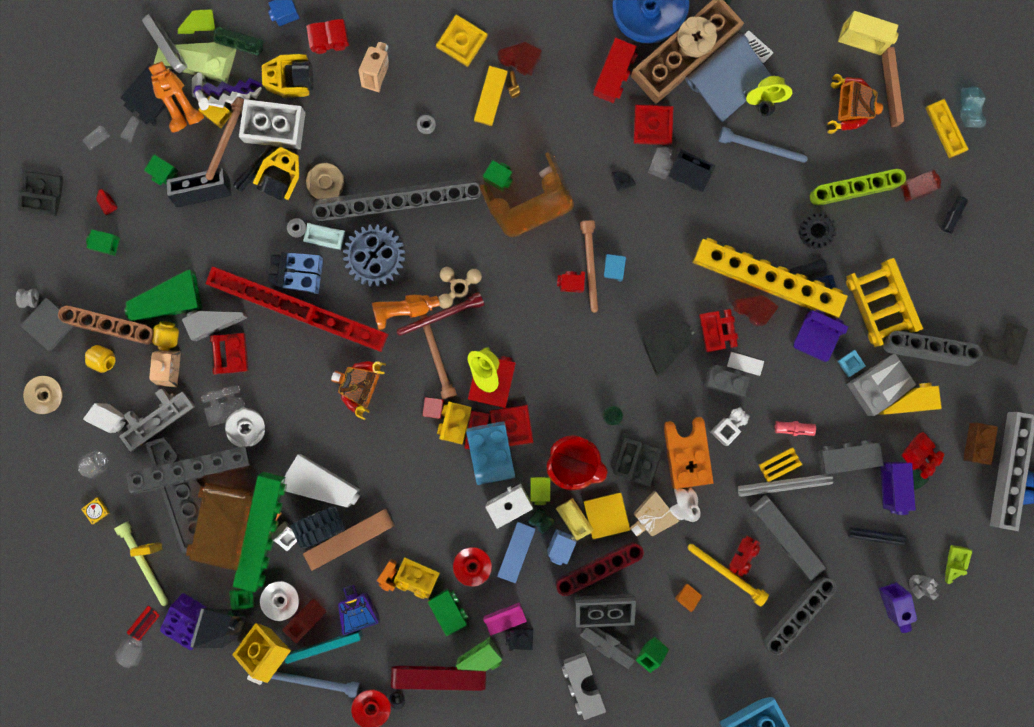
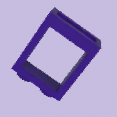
M883 463L884 466H880L883 509L890 510V513H897V515H908L909 511H916L912 463Z

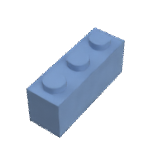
M558 529L555 530L547 549L550 561L558 565H562V563L568 564L576 544L574 536Z

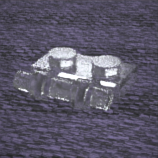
M229 385L216 392L212 390L201 396L202 403L208 401L211 403V407L204 408L209 427L226 423L228 417L234 411L245 407L243 398L235 399L234 394L240 392L238 385L233 387ZM227 397L228 402L218 404L217 399Z

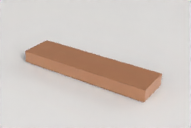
M889 47L881 56L891 127H898L904 122L895 48Z

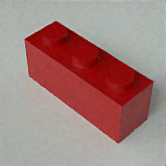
M615 38L594 89L593 96L614 103L616 98L620 99L624 89L621 87L622 82H627L631 72L628 70L630 63L634 65L638 55L635 53V45Z

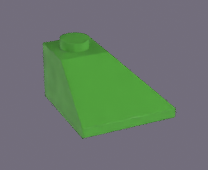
M491 637L458 657L456 667L461 670L487 671L490 668L494 670L501 665L503 656Z

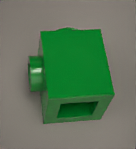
M153 155L144 169L145 172L153 176L151 180L160 186L162 183L167 185L168 179L177 178V173L179 172L175 167L156 155Z
M493 160L483 175L485 182L502 192L505 187L507 189L510 187L514 179L511 178L512 171H510L511 168L504 163L498 164Z
M91 229L86 239V248L116 256L120 237Z
M653 637L644 644L636 661L651 673L661 666L669 648L656 637Z

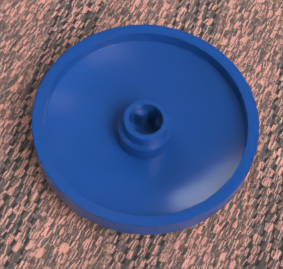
M613 0V16L616 25L627 37L641 43H658L669 39L686 21L689 11V0Z

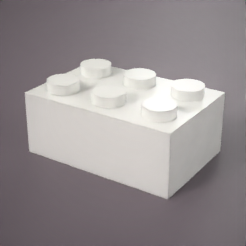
M244 99L239 138L244 143L301 149L305 111L301 106Z

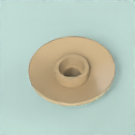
M49 376L33 378L27 383L23 393L26 406L37 414H48L55 411L61 404L63 397L60 384ZM45 392L48 393V398L46 399L43 396Z

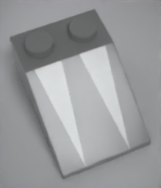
M891 354L847 383V386L867 416L877 415L916 385L896 354Z

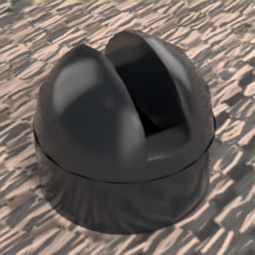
M762 101L758 106V111L763 117L770 116L775 111V105L771 101Z
M394 692L390 695L389 702L393 709L404 707L405 697L403 693Z

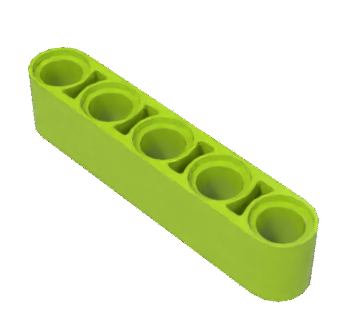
M893 169L820 185L810 193V201L812 204L820 206L893 190L905 182L906 175L901 169ZM892 175L897 178V183L892 181ZM873 179L879 182V187L873 185ZM854 183L860 185L861 191L855 190ZM836 187L842 190V195L836 193ZM817 191L823 193L824 199L817 197Z

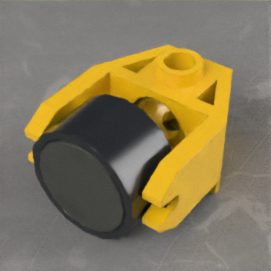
M279 55L262 65V84L267 91L280 95L283 98L309 96V90H313L314 85L312 64L308 60L307 55ZM286 65H292L294 87L291 88L286 87Z
M280 147L265 158L253 181L254 184L258 185L257 189L276 199L283 200L285 198L289 200L299 179V155ZM282 157H288L289 162L283 163ZM272 165L289 172L291 177L290 186L263 172Z

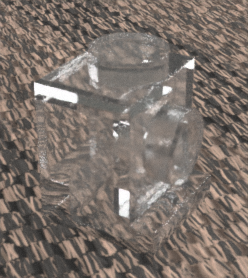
M658 147L647 173L666 179L669 172L665 170H669L673 162L670 159L672 150L666 147Z

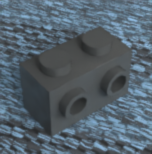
M715 365V368L711 367L708 369L704 387L739 397L745 396L750 377H746L744 372L734 370L733 373L728 372L726 367Z

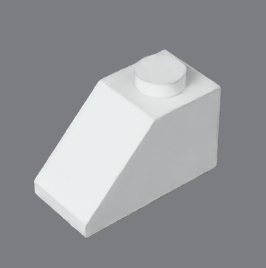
M94 403L83 418L86 422L109 433L119 432L125 425L124 414L110 404Z

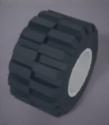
M337 507L327 508L291 525L300 548H307L345 530Z

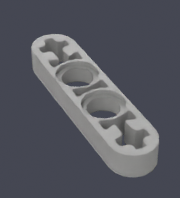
M149 13L142 19L144 25L172 68L178 73L183 72L187 68V64L160 22Z

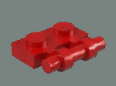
M731 309L724 310L725 318H720L719 311L699 315L706 352L726 349L725 341L730 342L731 348L738 347L737 339L739 338L738 333H735V317L732 316ZM721 324H726L728 335H723Z
M924 432L917 434L901 456L907 463H912L913 470L919 468L922 471L921 477L927 479L934 474L936 466L943 462L944 453L942 451L935 453L933 451L935 444Z

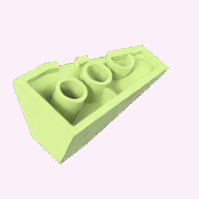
M220 42L175 45L187 64V68L183 71L184 73L192 75L201 73L205 78L219 82H228L237 50L236 46ZM158 47L154 64L163 61L166 68L173 69Z

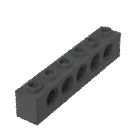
M242 446L126 473L129 492L131 494H138L251 466L247 448Z

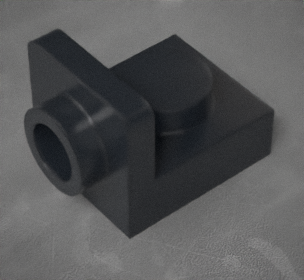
M510 628V634H506V646H509V651H513V649L533 650V629Z

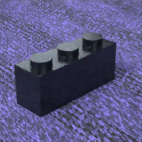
M217 169L212 180L206 179L207 171L168 179L167 195L176 208L232 196L230 179L224 169Z

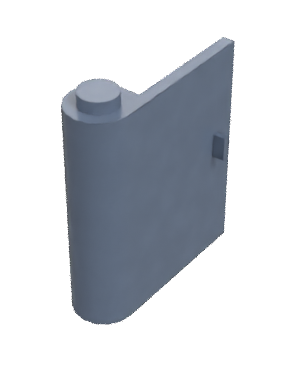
M736 33L690 73L685 80L693 91L699 92L719 120L723 122L746 102L747 94L757 88L758 84L766 77L771 76V74L749 45L748 38L744 34Z

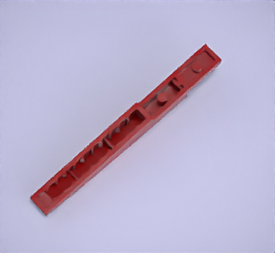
M213 266L205 283L211 287L379 352H382L388 334Z

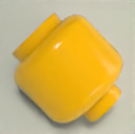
M159 322L153 328L152 343L158 346L159 350L169 351L170 348L175 347L178 343L179 329L175 327L174 323Z
M95 345L86 351L85 363L89 368L104 373L111 370L115 365V355L110 349L101 345Z

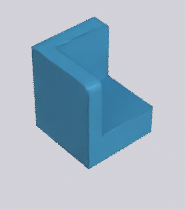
M607 254L605 257L604 277L618 279V281L622 282L626 257Z

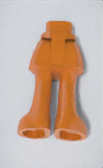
M163 61L148 67L152 73L151 78L155 96L163 100L171 114L172 121L169 124L171 132H177L185 128L188 123L192 125L204 118V115L195 109L186 98L182 90L184 87L183 82L169 68L166 69ZM171 95H175V97L177 98L185 113L186 119L181 114Z
M405 295V300L372 303L378 330L385 329L386 321L390 317L409 315L411 318L432 311L433 307L440 306L437 296L429 297L428 295Z

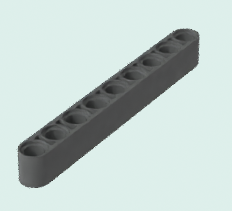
M466 178L324 198L315 202L312 214L315 219L325 221L473 200L480 197L482 187L478 179ZM476 185L478 189L475 192H471L468 190V187ZM451 188H457L459 192L454 195L451 194L449 190ZM437 190L440 192V195L433 197L430 193ZM418 193L421 195V198L415 200L411 195ZM400 196L403 200L401 202H394L392 198ZM379 198L382 199L384 203L382 205H377L374 203V200ZM361 201L365 206L359 208L355 205V202ZM343 204L346 209L338 210L336 205ZM324 207L327 212L320 213L317 208Z

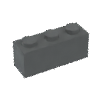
M873 439L863 440L860 445H854V442L843 443L840 448H835V445L823 446V450L818 451L821 474H833L884 466L880 443L873 442Z

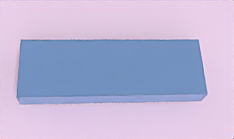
M517 522L497 577L516 583L536 528Z

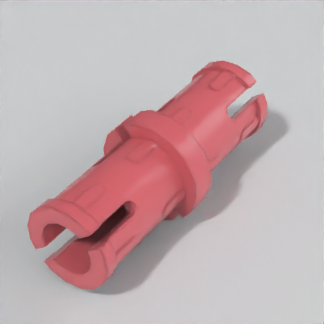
M776 421L775 433L792 434V436H815L816 426L815 424H803L798 421Z

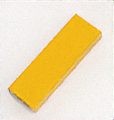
M489 66L475 114V122L493 126L508 71Z
M945 98L927 106L925 109L949 159L969 150Z

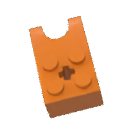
M696 417L692 421V432L685 438L677 433L673 422H665L664 433L672 488L678 489L714 484L703 418ZM689 461H691V464H694V468H692V471L686 469V466L689 465Z

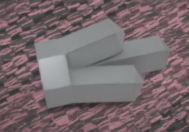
M919 574L913 575L909 579V589L918 599L926 595L935 600L939 596L935 588L938 583L934 579Z

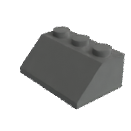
M633 594L574 596L576 628L634 625L635 596Z

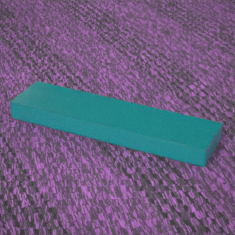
M358 630L292 651L285 658V663L295 662L360 641L363 637L362 631Z

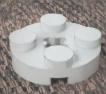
M245 407L234 411L228 417L225 425L228 439L238 447L256 445L263 438L265 432V425L261 415L255 410ZM249 424L248 427L250 430H244L243 432L240 431L242 429L241 425Z

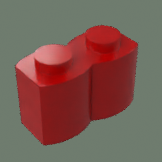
M344 19L313 23L306 26L310 49L316 54L326 53L329 49L341 51L349 46Z

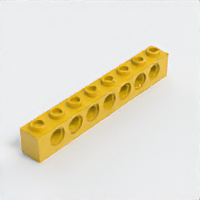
M711 238L702 239L692 262L815 311L817 309L826 313V316L831 318L840 317L848 297L840 289H829L820 281L815 280L812 282L807 280L805 275L799 273L794 275L789 273L787 268L771 266V262L760 259L758 261L753 259V255L742 252L741 254L736 252L735 248L731 246H720L716 240ZM712 252H718L721 255V259L718 261L714 260L711 256ZM730 259L738 261L739 265L737 268L730 265ZM748 266L756 268L755 275L748 273ZM766 273L773 274L775 280L773 282L767 281ZM784 280L791 281V289L784 287ZM803 287H807L810 290L809 296L802 294ZM821 294H825L828 297L826 304L820 301Z

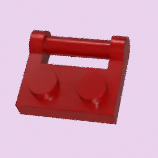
M245 333L210 336L214 360L213 374L248 371ZM225 341L227 367L222 368L220 342Z

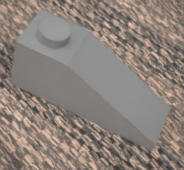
M194 310L187 313V317L183 318L182 321L190 339L198 341L245 320L248 316L242 312Z

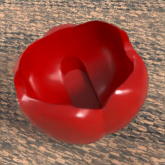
M570 435L557 440L550 449V458L546 469L549 478L555 485L567 490H580L592 483H601L606 479L608 470L604 463L601 462L600 452L593 442L576 435Z

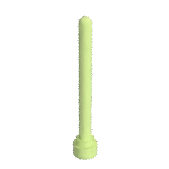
M127 521L114 528V530L121 538L124 537L131 550V548L138 546L131 535L132 526ZM134 556L162 606H167L169 601L144 556Z

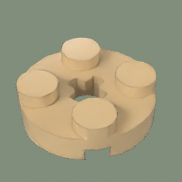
M689 17L681 25L677 34V41L681 46V50L691 57H700L709 53L717 39L715 25L702 17ZM699 33L702 39L694 41L692 34Z

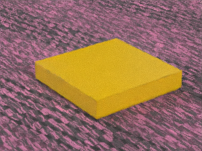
M456 14L436 44V48L468 67L488 37V34Z
M621 492L583 501L588 522L594 530L591 533L592 539L630 531Z

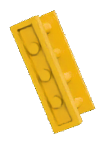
M895 258L882 262L880 270L857 278L855 273L846 276V285L854 295L869 332L868 339L874 347L884 345L882 338L889 336L893 331L906 329L909 333H913L923 329ZM883 276L887 277L889 281L888 287L864 296L860 285ZM889 294L895 296L897 301L895 305L871 314L867 303ZM898 311L902 313L904 318L902 323L878 331L875 320Z

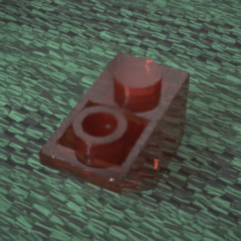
M527 42L501 49L498 52V60H500L501 64L507 67L512 66L519 73L531 76L542 56L541 49Z
M932 170L906 180L900 186L905 201L909 202L927 196L940 189L941 179L936 174V171Z
M764 295L736 299L731 303L734 306L733 310L740 315L745 314L750 318L749 322L757 327L759 325L761 327L766 325L779 307Z
M313 598L282 631L295 643H298L327 610Z

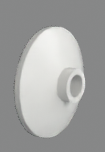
M282 581L274 582L263 590L260 597V606L268 618L275 621H283L289 619L297 611L299 595L291 584ZM283 597L284 603H279L278 598Z

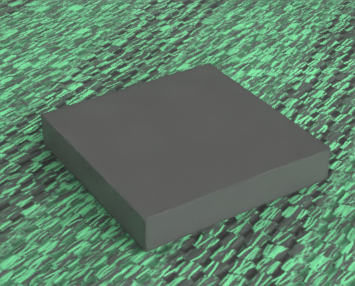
M46 297L22 323L21 327L44 348L52 351L74 326L68 325L59 319L58 312L60 308ZM66 315L67 320L72 319L71 317Z

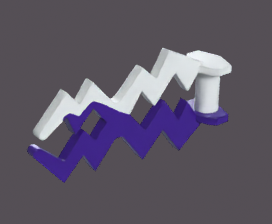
M251 78L246 83L239 80L234 87L223 81L218 87L207 82L203 87L201 85L195 86L193 93L198 100L201 110H206L209 105L223 108L225 102L232 104L237 97L249 100L250 97L256 99L262 91V84ZM253 85L259 88L253 91L250 86ZM225 90L231 93V95L228 96L224 94L223 91ZM211 92L218 96L222 94L219 100L213 98L210 95ZM204 93L210 96L209 100L204 97Z

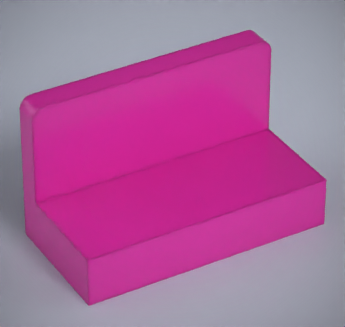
M520 602L488 614L483 619L490 635L527 622Z

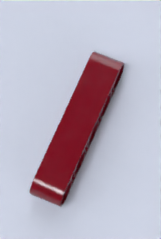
M636 542L628 543L558 578L556 581L557 591L562 596L571 595L638 562L644 556V550ZM632 547L639 548L637 556H630L629 551ZM616 555L622 557V562L619 565L612 564V559ZM598 564L605 566V570L600 574L594 571L595 566ZM586 573L587 580L579 582L577 580L578 574ZM564 581L570 583V588L566 591L559 588L560 584Z
M392 666L391 688L482 691L486 689V671L457 669V667Z

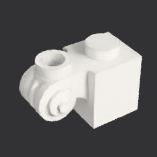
M741 407L733 409L730 417L723 418L710 433L723 445L728 446L741 433L738 427L746 425L750 416Z

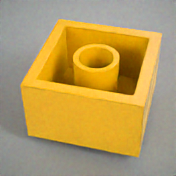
M255 623L232 655L251 678L268 683L291 650L271 628Z

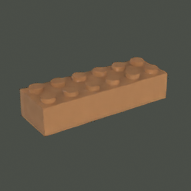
M712 0L694 16L705 18L716 27V43L709 53L700 57H691L685 54L677 41V31L633 69L631 78L655 104L661 101L690 73L741 30L744 22L724 0ZM699 33L692 34L694 41L702 39Z

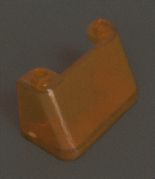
M205 482L204 487L200 486L198 498L202 499L192 544H188L186 556H189V560L230 570L238 569L252 502V490Z

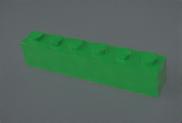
M264 471L258 475L233 587L256 592L259 587L264 585L266 576L263 573L270 561V557L267 556L274 544L272 534L276 532L278 527L276 517L282 509L283 503L280 500L281 496H284L287 484H284L286 477Z

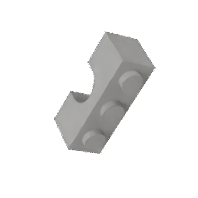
M585 652L563 660L565 666L561 668L564 677H569L571 685H568L571 696H576L578 703L575 704L578 715L582 714L584 720L605 713L606 709L599 690L585 691L581 687L582 680L593 675Z

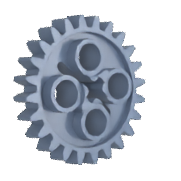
M369 225L367 231L364 227H361L362 233L355 230L356 237L349 236L352 242L345 243L349 250H343L348 255L343 260L349 262L345 268H352L349 274L351 276L356 274L354 278L356 281L362 278V285L368 281L370 287H372L373 282L380 287V281L387 285L388 278L394 281L392 275H400L397 268L403 269V266L399 263L405 261V258L400 256L405 254V250H400L404 245L403 243H397L400 239L399 236L393 238L394 231L387 233V227H384L381 231L379 225L375 229ZM376 238L377 244L374 247H369L368 241ZM385 242V245L379 250L381 244ZM385 250H392L393 253L390 258H383ZM372 252H373L374 254L377 253V255H378V258H377V259H375V258L372 259V257H371V253H372ZM360 253L366 255L363 262H357L356 260L357 255ZM376 264L380 265V272L373 274L371 271L372 267Z

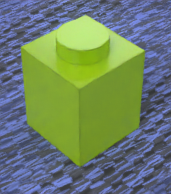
M531 477V501H534V505H546V501H550L549 477Z

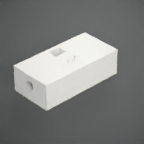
M521 483L513 488L511 486L508 487V491L487 502L486 509L497 529L533 509L532 502Z

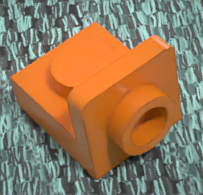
M390 559L377 579L379 586L385 591H389V589L393 591L396 587L394 583L387 579L388 577L392 579L398 570L395 568L397 562Z

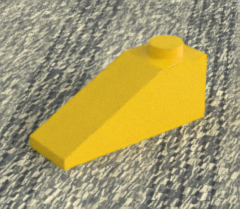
M931 383L919 384L920 388L909 390L892 405L878 413V415L942 409L939 386H932Z

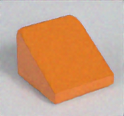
M686 584L675 599L692 612L702 595L689 584Z

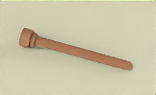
M237 97L231 104L232 114L206 173V179L208 180L213 179L238 117L242 114L244 99Z
M595 221L580 222V230L585 235L590 309L595 313L598 311L592 240Z
M427 314L420 315V319L427 317ZM428 324L423 329L442 384V391L440 393L444 400L456 396L457 393L455 387L453 388L452 384H449L431 326Z

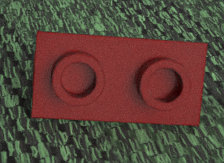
M749 536L742 539L737 549L744 553L742 557L735 553L729 564V570L734 573L738 570L737 575L742 577L744 574L747 575L752 566L750 564L752 558L756 557L761 549L759 547L760 542L755 540L752 543L754 539Z

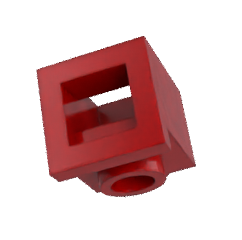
M566 271L565 274L558 275L557 286H560L561 292H584V271H581L580 275H577V272Z

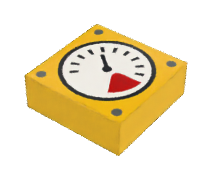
M100 497L95 498L81 509L91 524L97 523L110 513Z

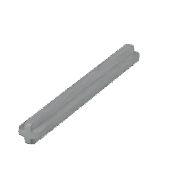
M832 474L743 485L738 486V494L742 497L833 484Z

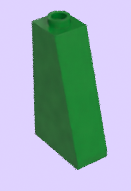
M187 270L127 301V308H125L127 319L137 323L201 310L202 303L196 272Z

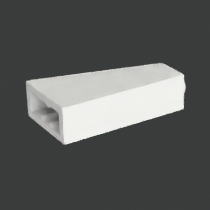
M302 454L297 455L284 476L286 477L284 484H287L286 492L344 507H349L351 504L355 505L360 497L358 494L360 489Z

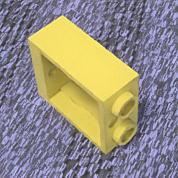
M854 11L843 24L838 42L882 55L891 44H895L899 35L897 32L898 25Z

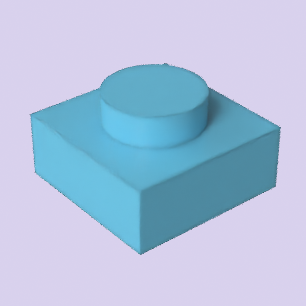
M855 350L837 361L848 377L866 366Z

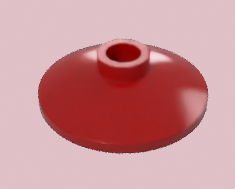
M469 547L460 551L453 563L455 577L466 586L483 584L489 578L492 570L491 560L487 553L476 547ZM475 563L476 568L470 569L469 564Z
M378 690L361 692L354 699L351 708L354 721L361 727L382 726L388 720L391 711L389 699ZM373 704L375 708L370 710L368 705Z

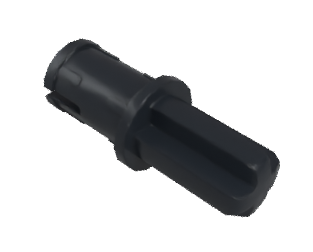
M957 197L951 210L947 212L948 216L941 227L942 231L948 234L953 233L958 221L962 219V213L968 203L965 197Z

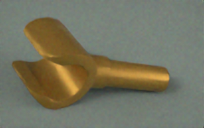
M510 71L512 87L508 88V91L513 99L520 95V88L516 82L514 71Z

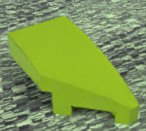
M192 11L178 28L177 33L194 34L195 31H214L213 11Z
M950 546L945 576L947 584L953 583L952 580L960 575L964 576L967 574L966 570L968 569L972 554L970 548Z

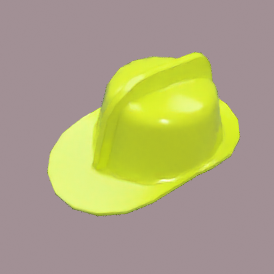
M769 76L763 79L757 88L747 94L746 101L751 105H759L762 101L783 102L791 97L792 89L786 85L784 78Z
M489 347L480 351H471L467 359L475 383L483 391H495L499 384L497 375L499 359L491 352Z

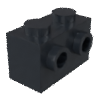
M681 149L671 168L669 177L676 182L690 186L693 190L703 192L716 165Z

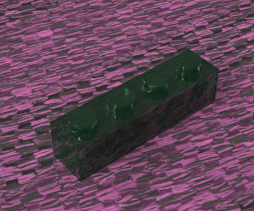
M221 27L214 31V43L257 56L263 51V40Z

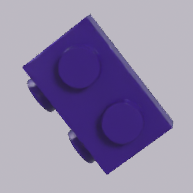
M817 309L810 311L802 323L793 347L823 362H827L840 335L846 334L848 326L844 325V321L838 318L831 319L826 317V313Z
M182 593L170 606L160 631L183 647L193 650L190 646L201 608L207 607Z

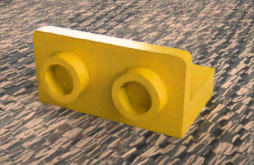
M448 402V405L444 404L442 416H445L444 422L439 424L437 434L440 435L439 439L463 444L472 407Z
M404 557L394 579V584L400 590H409L414 592V595L419 598L429 599L439 572Z

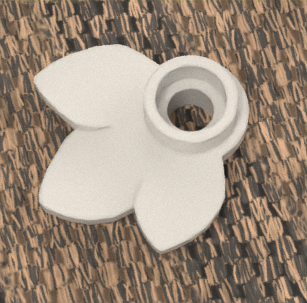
M681 488L675 489L674 492L678 504L670 508L671 513L679 520L697 521L700 518V509L696 492L692 488H689L688 491Z

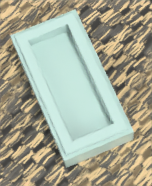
M307 223L303 241L341 250L345 231Z

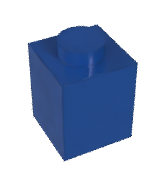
M274 0L268 2L271 8L268 10L272 22L276 21L278 26L300 19L293 0Z

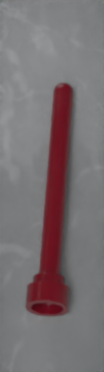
M476 292L469 297V300L398 328L396 333L402 336L467 308L485 306L481 294Z

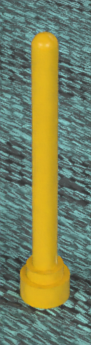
M694 544L688 545L690 552L750 594L754 600L753 602L761 607L769 597L766 591L763 589L756 590Z

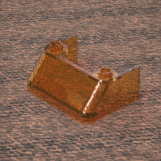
M549 152L545 153L552 172L546 174L542 179V187L545 193L510 209L507 201L501 198H494L490 187L483 184L479 185L490 213L505 235L517 237L573 209L574 200L555 157Z

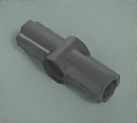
M583 627L579 634L586 641L594 645L604 656L613 658L627 669L632 666L637 657V654L621 644L619 639L608 632L605 633L599 627Z

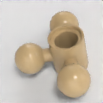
M450 267L441 269L440 278L444 282L451 283L452 291L449 294L439 296L441 308H450L455 297L464 298L469 292L468 286L471 283L477 284L481 281L482 274L478 269L469 270L465 280L455 279V272ZM463 284L465 291L458 294L455 292V286Z

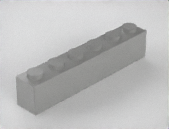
M1021 412L1007 413L990 526L1019 531L1034 437V415Z

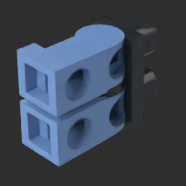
M281 252V255H271V266L279 267V272L269 273L268 283L276 285L281 289L319 294L321 277L318 275H321L323 258L320 255Z

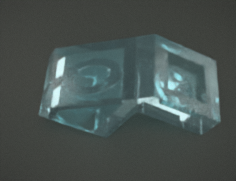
M973 86L961 89L960 117L965 127H985L986 119L982 113V108L986 97L981 88Z

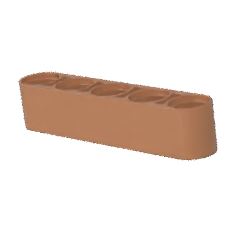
M64 306L58 312L59 319L68 325L142 344H152L153 329L146 325L72 306ZM73 311V318L67 320V313ZM89 316H92V318H93L92 323L89 324V325H86V324H85L86 318L89 317ZM107 321H111V322H112L111 328L108 329V330H105V329H104V324H105ZM130 326V327H131L130 333L127 334V335H124V334H123V329H124V327ZM149 330V338L143 340L142 333Z
M384 509L303 553V556L311 571L392 528L395 524L387 509Z

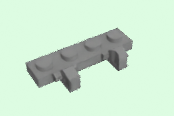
M161 388L155 394L162 403L150 415L139 419L132 410L123 415L129 423L126 426L128 430L119 437L130 452L137 449L195 407L185 391L175 396L173 393L169 395L164 388Z

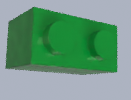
M450 588L428 600V604L446 636L466 626V619L469 618L465 609H460L457 603L459 598L455 591L451 592Z

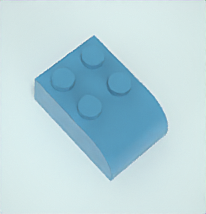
M505 421L467 428L466 433L477 485L515 478Z
M772 697L758 700L719 722L721 727H790L776 700Z

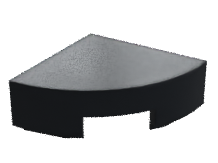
M612 172L617 192L636 185L633 178L627 174Z

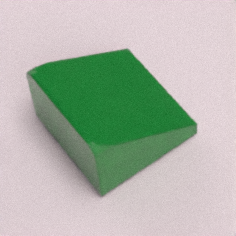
M244 589L229 591L232 610L254 607L252 591Z

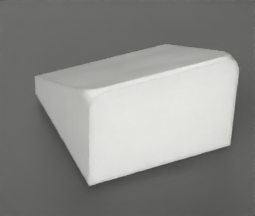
M197 73L192 78L193 97H195L193 93L195 86L201 85L203 87L206 84V78L201 73Z
M286 521L272 534L274 541L286 551L297 542L291 526Z

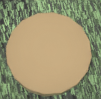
M329 163L317 164L308 172L306 178L307 189L318 200L338 197L345 185L344 176L335 165Z

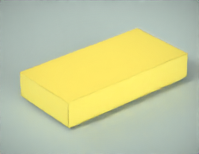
M573 498L556 508L576 541L594 531Z

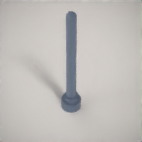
M722 127L718 142L725 144L732 141L804 163L808 160L806 155L736 135L731 129Z
M277 671L271 678L341 691L351 698H356L360 688L359 682L352 681L351 683L342 684Z

